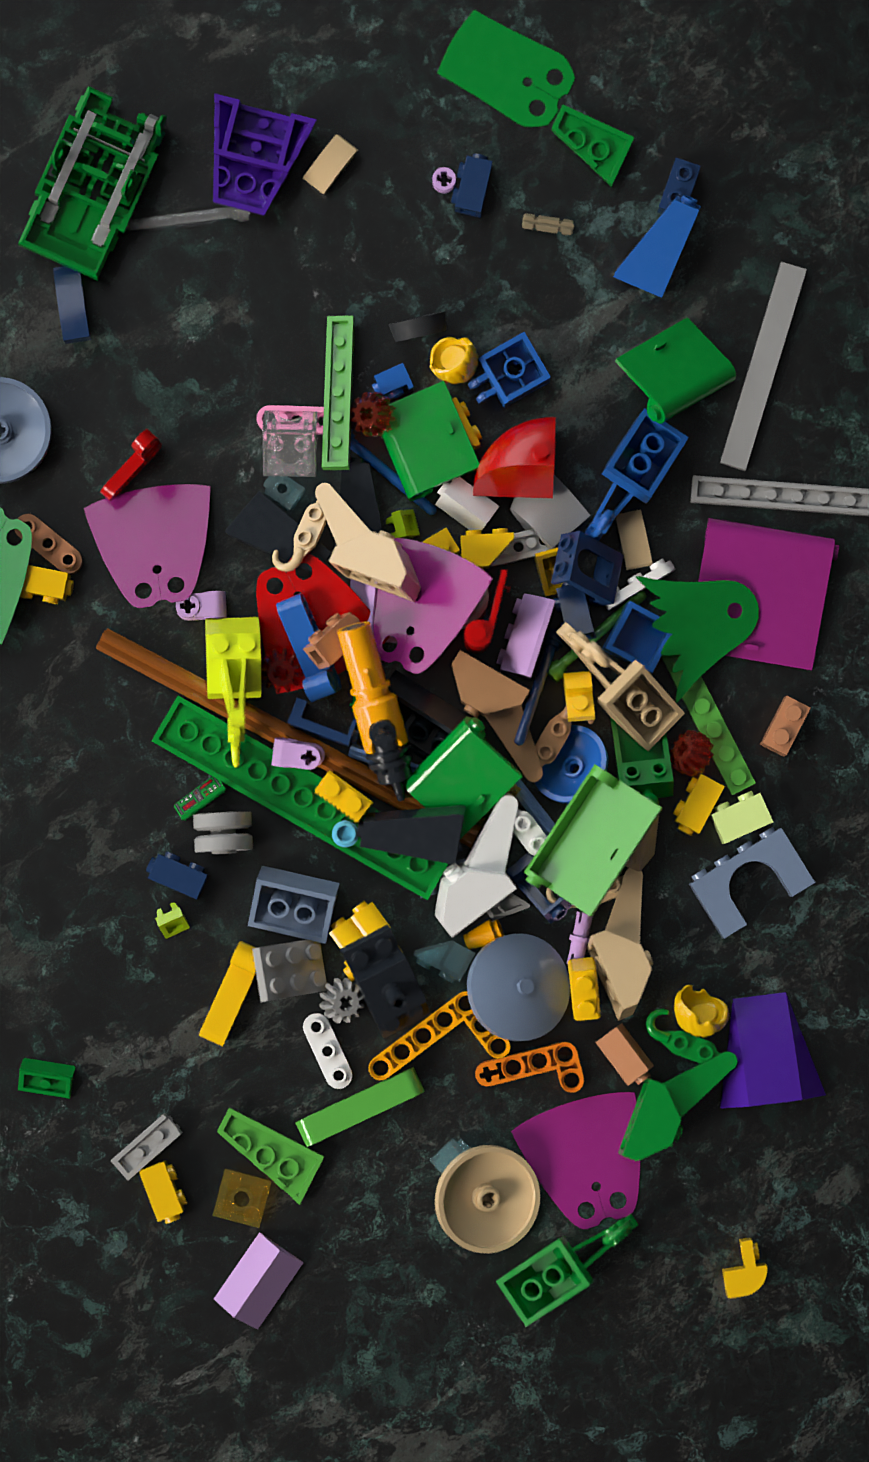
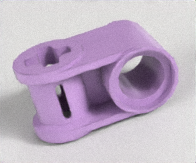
M208 591L191 594L188 599L176 602L177 614L180 618L187 621L227 618L226 592ZM186 601H190L191 606H195V608L191 609V613L188 614L185 612V609H181V607L185 606Z
M279 737L274 739L273 766L309 770L316 768L324 761L325 752L319 744ZM312 750V755L316 756V759L310 762V758L306 757V753Z

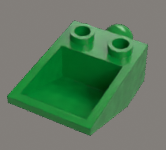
M610 718L617 779L659 806L658 798L673 796L674 781L667 734L665 733L647 751Z

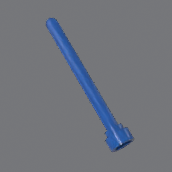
M351 429L350 449L362 459H365L364 461L369 463L370 466L406 495L399 476L359 443ZM425 497L413 501L427 514L434 515L436 513V507Z

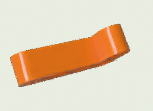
M566 1041L507 1055L503 1058L484 1061L477 1066L475 1071L477 1081L483 1086H493L555 1069L562 1088L567 1092L579 1091L584 1083L577 1050L571 1043ZM563 1046H567L572 1050V1057L568 1061H561L557 1056L558 1050ZM536 1053H542L546 1056L547 1062L541 1068H536L531 1063V1059ZM517 1060L520 1062L521 1069L517 1074H509L506 1071L505 1066L508 1061ZM501 1062L504 1078H499V1073L491 1075L490 1081H486L485 1077H480L483 1067L488 1066L489 1070L498 1069L496 1063ZM571 1072L576 1073L579 1077V1082L574 1087H568L564 1083L565 1076Z

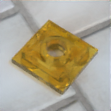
M225 1169L213 1216L259 1228L272 1181ZM239 1191H244L249 1195L250 1201L245 1206H239L235 1202V1194Z

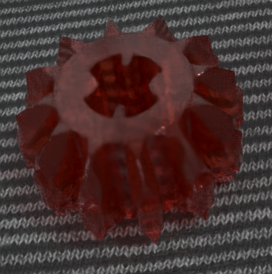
M366 392L362 394V398L354 399L357 407L350 409L355 413V416L350 421L357 423L355 430L363 432V435L367 437L382 436L384 431L391 430L389 422L396 420L391 416V412L396 408L389 406L390 398L384 397L380 392Z
M283 647L282 654H279L278 650L273 648L272 656L264 654L263 659L265 662L261 663V671H264L261 673V680H268L266 683L267 688L276 685L275 691L277 693L280 692L281 686H284L287 692L291 691V684L298 686L300 681L297 677H303L304 675L302 669H299L301 667L299 661L295 660V652L287 655L288 650L286 647ZM281 666L282 669H286V674L282 675L280 671H277V667Z
M687 730L685 734L680 733L679 740L674 741L675 746L670 750L672 753L670 761L674 765L673 768L689 776H696L699 772L704 773L705 766L710 765L709 759L714 755L711 752L714 745L710 742V738L701 732L698 733Z

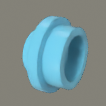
M340 821L332 830V838L337 845L350 847L358 840V837H356L358 828L350 821Z

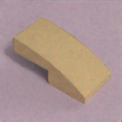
M336 134L315 160L303 179L321 193H327L339 174L348 166L358 149Z
M641 510L618 514L615 517L626 570L652 565Z

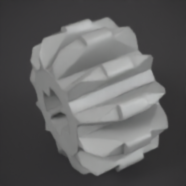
M334 978V986L328 983L325 984L328 991L327 993H319L320 997L325 999L319 1005L320 1008L325 1010L324 1015L327 1018L333 1017V1021L336 1023H340L342 1019L346 1023H350L351 1015L359 1017V1013L356 1010L365 1006L360 1002L363 996L356 982L352 983L349 978H344L343 981ZM342 997L345 1000L343 1003L340 1001Z

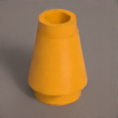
M489 919L463 935L469 950L484 947L492 940L505 936L498 919L493 921Z

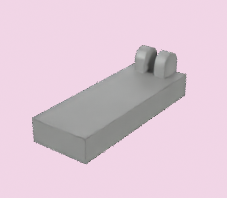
M166 1113L161 1115L111 1160L127 1180H130L183 1133L179 1129L180 1126L172 1121L173 1118L171 1116H168Z

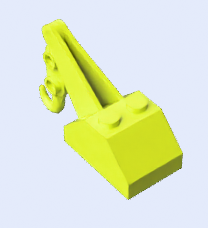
M258 617L205 619L208 699H224L229 716L228 743H231L233 766L238 768L240 764L241 742H244L245 734L244 712L246 698H261ZM233 698H239V708H234Z

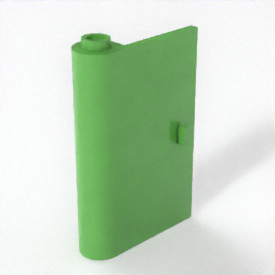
M594 764L524 871L528 875L525 880L537 888L544 885L592 917L663 808Z

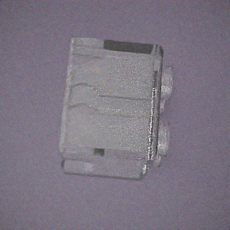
M264 411L262 428L263 476L316 477L318 464V412L303 411V415L300 418L288 420L281 418L279 411Z

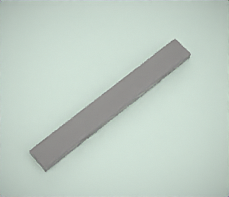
M784 262L780 264L720 464L743 471L747 468L807 269Z
M693 475L690 503L869 516V489Z

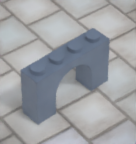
M773 827L759 834L761 840L752 844L751 841H748L738 847L739 853L730 858L727 854L714 862L716 867L711 871L707 872L704 868L691 876L694 880L689 883L691 889L723 939L747 925L729 893L731 876L742 864L755 861L769 866L775 872L790 897L815 883L782 828L776 831Z

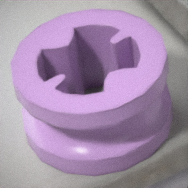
M442 167L434 172L432 182L435 190L440 193H448L453 190L456 184V176L450 168ZM441 174H447V178L452 180L451 183L447 182L445 187L441 186L440 181H437L438 177L441 178Z

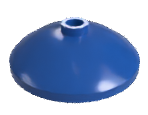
M571 725L570 734L553 762L543 765V775L539 781L535 782L541 793L553 801L569 803L594 764L607 772L608 753L601 738L586 727ZM579 766V770L573 773V769Z

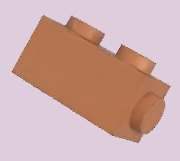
M350 612L343 615L337 613L326 621L328 626L323 631L318 630L308 638L310 643L303 650L319 670L331 666L343 655L337 630L354 623H359L360 620Z
M622 1023L596 1042L627 1085L634 1081L639 1085L651 1076L648 1070L654 1065Z

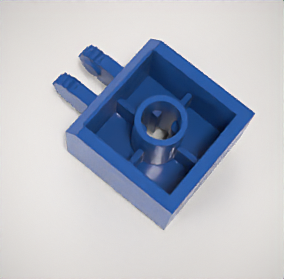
M523 332L478 358V364L484 374L467 385L470 389H475L489 381L492 388L478 395L476 398L478 404L497 395L503 407L506 408L550 383L551 377L526 333ZM513 365L514 368L520 367L519 374H509V366Z

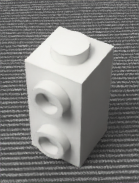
M461 477L453 479L451 483L446 482L437 492L441 496L435 504L467 529L481 531L499 508L496 503L486 496H473V486Z

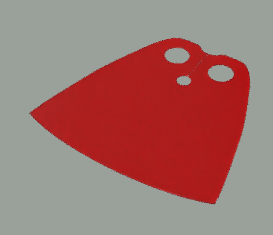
M309 553L303 558L301 563H307L311 566L312 575L306 580L298 578L296 569L284 572L276 567H272L261 573L257 580L256 596L260 632L276 693L304 688L302 681L305 679V675L276 608L278 602L293 597L297 591L301 592L307 600L318 629L321 631L328 626L326 621L337 613L343 615L350 612L360 622L368 621L371 613L357 594L321 560ZM275 577L282 581L283 589L279 594H271L267 590L266 586L269 579ZM387 636L384 639L383 644L390 638V636ZM342 655L333 663L338 674L347 670L344 655Z

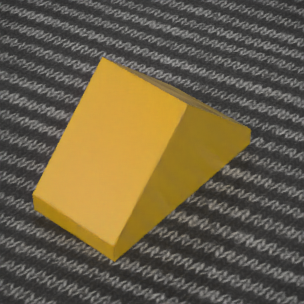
M558 547L536 553L534 556L545 597L557 594L556 588L562 587L561 585L563 584H551Z

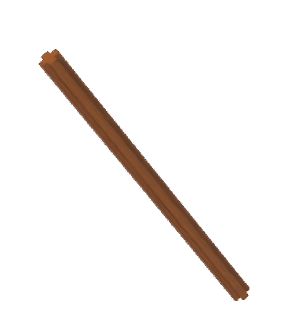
M108 628L103 632L96 646L97 650L227 719L229 718L224 699H208L206 680ZM233 698L234 708H239V698ZM245 702V728L272 743H274L275 738L280 737L319 744L325 752V758L317 767L327 772L330 770L345 782L398 810L425 808L407 791L404 785L405 800L399 802L394 794L392 784L380 785L377 775L370 770V767ZM312 750L306 753V757L310 758V762L316 759V756L312 755ZM475 824L460 839V843L471 848L482 827Z

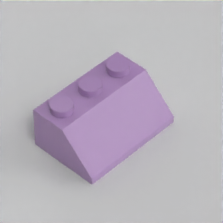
M525 593L522 599L517 598L512 612L517 614L514 625L509 623L505 634V639H508L509 642L506 650H500L496 663L501 665V672L530 681L555 600Z

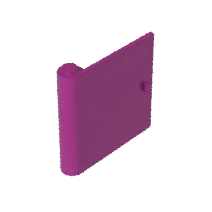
M709 518L698 582L729 580L741 583L755 595L759 608L758 621L753 632L746 640L725 656L812 670L832 560H837L839 545H835V539ZM731 603L727 609L728 615L731 618L740 617L742 614L741 605Z

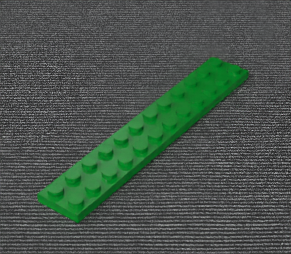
M179 695L152 739V742L426 900L430 898L443 872L449 865L448 863L360 847V837L350 847L337 845L332 838L334 826L340 821H350L358 828L359 823H355L354 820L343 814L341 810L339 811L337 807L334 808L333 804H329L328 801H325L324 798L315 793L316 787L323 778L307 769L273 766V749L244 734V742H241L240 764L238 768H235L232 762L231 743H228V724ZM371 807L367 813L380 811Z

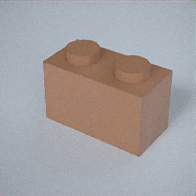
M789 696L784 697L760 745L783 757L786 756L810 707Z

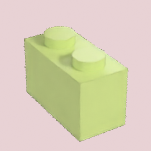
M750 791L739 796V802L730 806L727 801L713 808L715 813L711 814L710 818L722 844L773 823L761 793L754 795Z

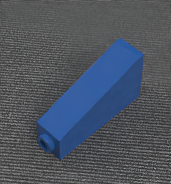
M683 195L682 198L676 196L617 268L613 277L662 298L701 206L696 204L697 200L687 195Z

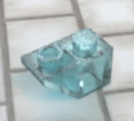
M451 940L418 949L413 955L418 957L416 963L428 970L431 966L441 971L439 976L453 983L454 979L461 980L476 953Z

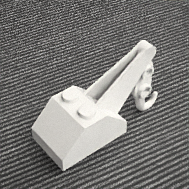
M506 793L496 803L465 863L461 862L459 865L456 863L455 865L452 864L443 872L444 876L440 878L435 917L451 937L517 889L505 874L512 833L514 832L525 849L533 856H535L547 837L531 814L518 810V801L511 794Z

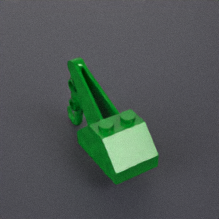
M656 1009L650 1013L646 1022L648 1033L651 1037L663 1043L672 1053L700 1064L664 1083L648 1078L644 1080L618 1151L620 1155L635 1161H639L671 1146L674 1140L678 1142L683 1130V1126L679 1125L681 1118L737 1065V1058L732 1052L725 1051L719 1053L715 1045L710 1041L683 1031H662L657 1029L655 1019L659 1015H668L669 1010Z
M629 1214L608 1229L571 1248L565 1237L562 1236L522 1262L496 1282L525 1326H528L594 1282L586 1268L611 1246L623 1240L639 1224L633 1215ZM604 1236V1245L581 1263L575 1251Z

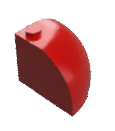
M556 417L528 420L512 427L499 436L487 449L480 461L474 479L473 496L553 499Z

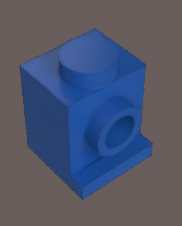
M403 363L374 376L376 383L372 384V387L378 399L389 397L390 400L403 395V390L406 388L409 393L414 391V386Z

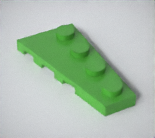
M229 1108L217 1132L300 1205L324 1156Z

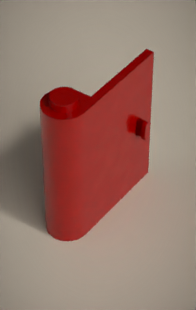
M506 570L501 572L490 621L475 620L470 622L465 629L464 644L466 649L473 654L484 653L490 646L503 589L507 590V593L510 592V587L504 586L507 576Z

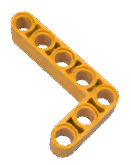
M462 991L376 1055L370 1061L369 1073L374 1079H387L462 1021H465L486 1051L494 1058L505 1057L510 1051V1042L503 1039L506 1043V1048L502 1053H494L491 1050V1042L499 1037L488 1030L479 1032L475 1029L474 1023L477 1018L472 1009L464 1011L458 1005V1001L462 996H468L467 991ZM441 1012H448L453 1018L452 1023L447 1027L440 1026L437 1022V1016ZM420 1028H426L431 1032V1039L426 1043H421L416 1039V1032ZM399 1044H405L410 1049V1054L405 1059H400L395 1055V1047ZM378 1060H383L388 1064V1072L384 1075H378L373 1070V1065Z

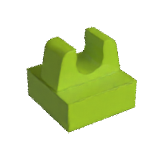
M413 509L392 512V516L386 519V524L394 523L396 531L390 534L395 538H412L420 535Z
M176 903L170 904L172 911L166 914L163 913L161 908L157 910V918L155 919L166 939L190 928L186 917Z

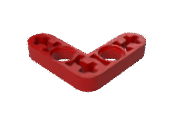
M145 429L134 440L131 447L135 453L101 489L100 493L109 501L116 498L161 449L162 444L149 429Z

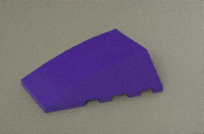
M214 93L213 202L265 216L317 119L291 113L290 117L242 105L239 99Z
M786 992L734 998L732 1000L727 1051L732 1052L736 1056L737 1065L723 1078L720 1108L749 1107L798 1101L826 1095Z

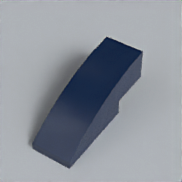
M66 266L53 268L63 341L65 344L92 340L82 274Z

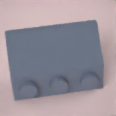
M262 866L256 881L248 926L326 944L340 883Z

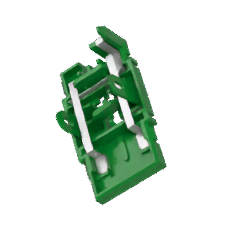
M88 86L85 94L81 95L76 106V115L72 116L69 114L36 188L35 195L39 198L34 201L28 214L30 218L18 245L98 281L109 253L113 252L119 239L117 237L118 233H125L126 226L129 224L152 172L154 163L158 158L155 150L156 147L160 146L165 135L164 129L167 125V116L162 114L158 120L159 117L152 114L139 113L135 125L108 113L113 97ZM98 149L104 150L97 168H94L95 160L90 151L96 154ZM109 154L115 155L113 165L108 174H106V172L101 170ZM51 166H53V169H52V175H53V177L50 176V175H48ZM139 173L145 176L143 181ZM88 176H91L92 179L88 184L85 196L79 194L80 189L84 188ZM97 180H101L104 182L100 191L102 198L97 197L96 201L90 199L92 190Z

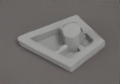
M510 893L487 910L486 913L492 920H496L529 908L530 904Z

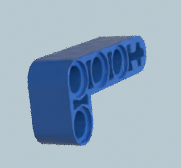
M300 593L278 602L276 608L305 675V679L302 682L308 699L314 702L338 692L342 685L334 664L319 670L303 650L310 643L308 638L319 630L306 598Z

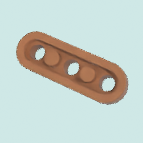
M24 514L18 518L24 523H32L31 547L61 572L75 574L81 569L83 564L82 555L46 524L32 514ZM15 529L16 534L22 539V533ZM47 539L53 541V545L50 548L44 547V541ZM66 556H72V564L66 565L64 563V558Z

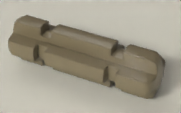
M526 213L523 216L522 227L530 230L537 228V231L558 233L559 231L564 235H572L574 221L567 219L559 221L560 218L541 215L535 217L534 214Z

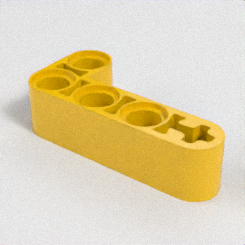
M240 941L236 947L228 971L199 1033L200 1037L222 1047L230 1034L256 976L253 948L256 947Z

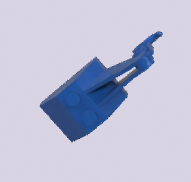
M644 408L602 472V475L611 480L613 484L592 522L586 529L585 534L599 541L602 535L609 529L615 517L633 496L646 504L689 437L666 422L660 424L652 421L647 414V409ZM617 485L628 492L613 511L606 510L602 514Z

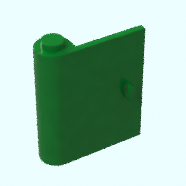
M688 317L615 360L620 368L649 397L647 414L652 421L660 424L736 379V372L731 362Z
M445 381L396 402L390 403L388 401L376 407L377 411L373 413V417L409 501L426 497L433 492L432 488L478 468L479 461Z
M466 717L412 772L413 775L404 781L407 791L425 808L466 806L460 839L523 776L483 739L485 737V726L475 717Z

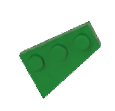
M562 105L551 129L612 187L632 145L633 136L565 105Z

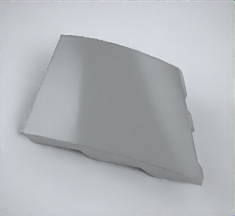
M555 475L553 499L516 497L510 507V511L525 530L533 529L548 549H552L559 543L561 534L572 532L590 516L582 504Z

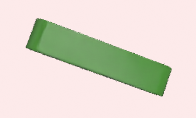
M414 1067L295 1123L306 1147L405 1102L425 1092Z

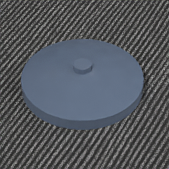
M0 377V484L24 478L40 465L51 443L52 425L45 404L30 387L17 380Z
M510 934L492 940L476 955L468 973L467 994L475 1017L486 1030L505 1040L527 1041L545 1035L561 1020L569 1002L570 980L562 958L550 944L533 935Z

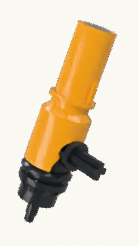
M369 621L354 623L337 630V634L353 687L350 693L356 698L352 709L366 753L365 758L371 760L369 767L377 775L379 784H392L397 800L399 802L404 801L405 790L402 781L413 775L410 766L413 757L411 751H409L411 744L408 743L409 740L397 696L388 689L391 683L389 679L385 678L371 624Z

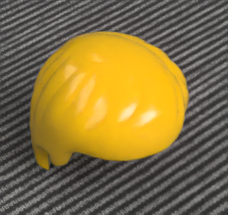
M453 337L443 338L434 345L431 351L430 369L445 383H465L476 372L479 358L477 350L466 337L461 339Z
M686 985L675 997L674 1011L677 1023L682 1030L693 1036H711L720 1031L729 1020L727 1005L722 1000L710 996L704 989L693 991L692 985Z

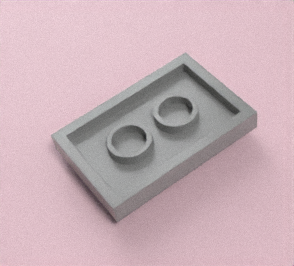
M302 940L253 948L261 1002L328 990L325 987L327 982L320 942Z

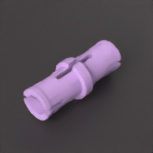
M577 911L573 934H570L569 937L571 944L566 964H568L570 959L584 958L586 947L590 940L589 933L593 916L590 917L584 912Z

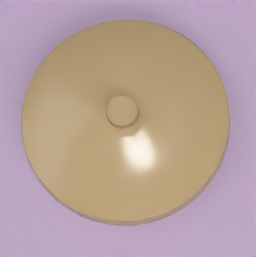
M495 1145L474 1147L458 1155L442 1173L435 1194L436 1214L444 1232L458 1245L478 1253L499 1252L520 1241L532 1227L540 1205L539 1183L531 1166L515 1152Z

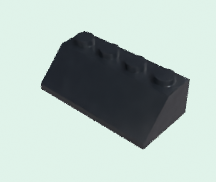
M397 670L389 678L391 684L388 686V689L397 696L409 740L408 743L411 744L409 751L425 760L469 716Z

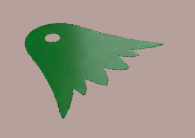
M635 576L643 586L660 597V599L652 601L651 605L657 609L667 611L654 621L652 626L659 631L672 634L664 644L661 654L666 656L680 655L672 670L673 673L683 670L677 688L675 703H678L689 688L711 666L740 645L753 632L759 616L758 602L755 595L745 585L729 580L674 582ZM731 603L741 605L742 614L740 617L731 618L728 615L727 609Z

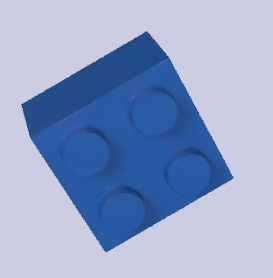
M629 601L625 604L602 650L630 665L636 660L651 674L662 656L661 651L664 644L672 634L655 629L652 624L660 617Z

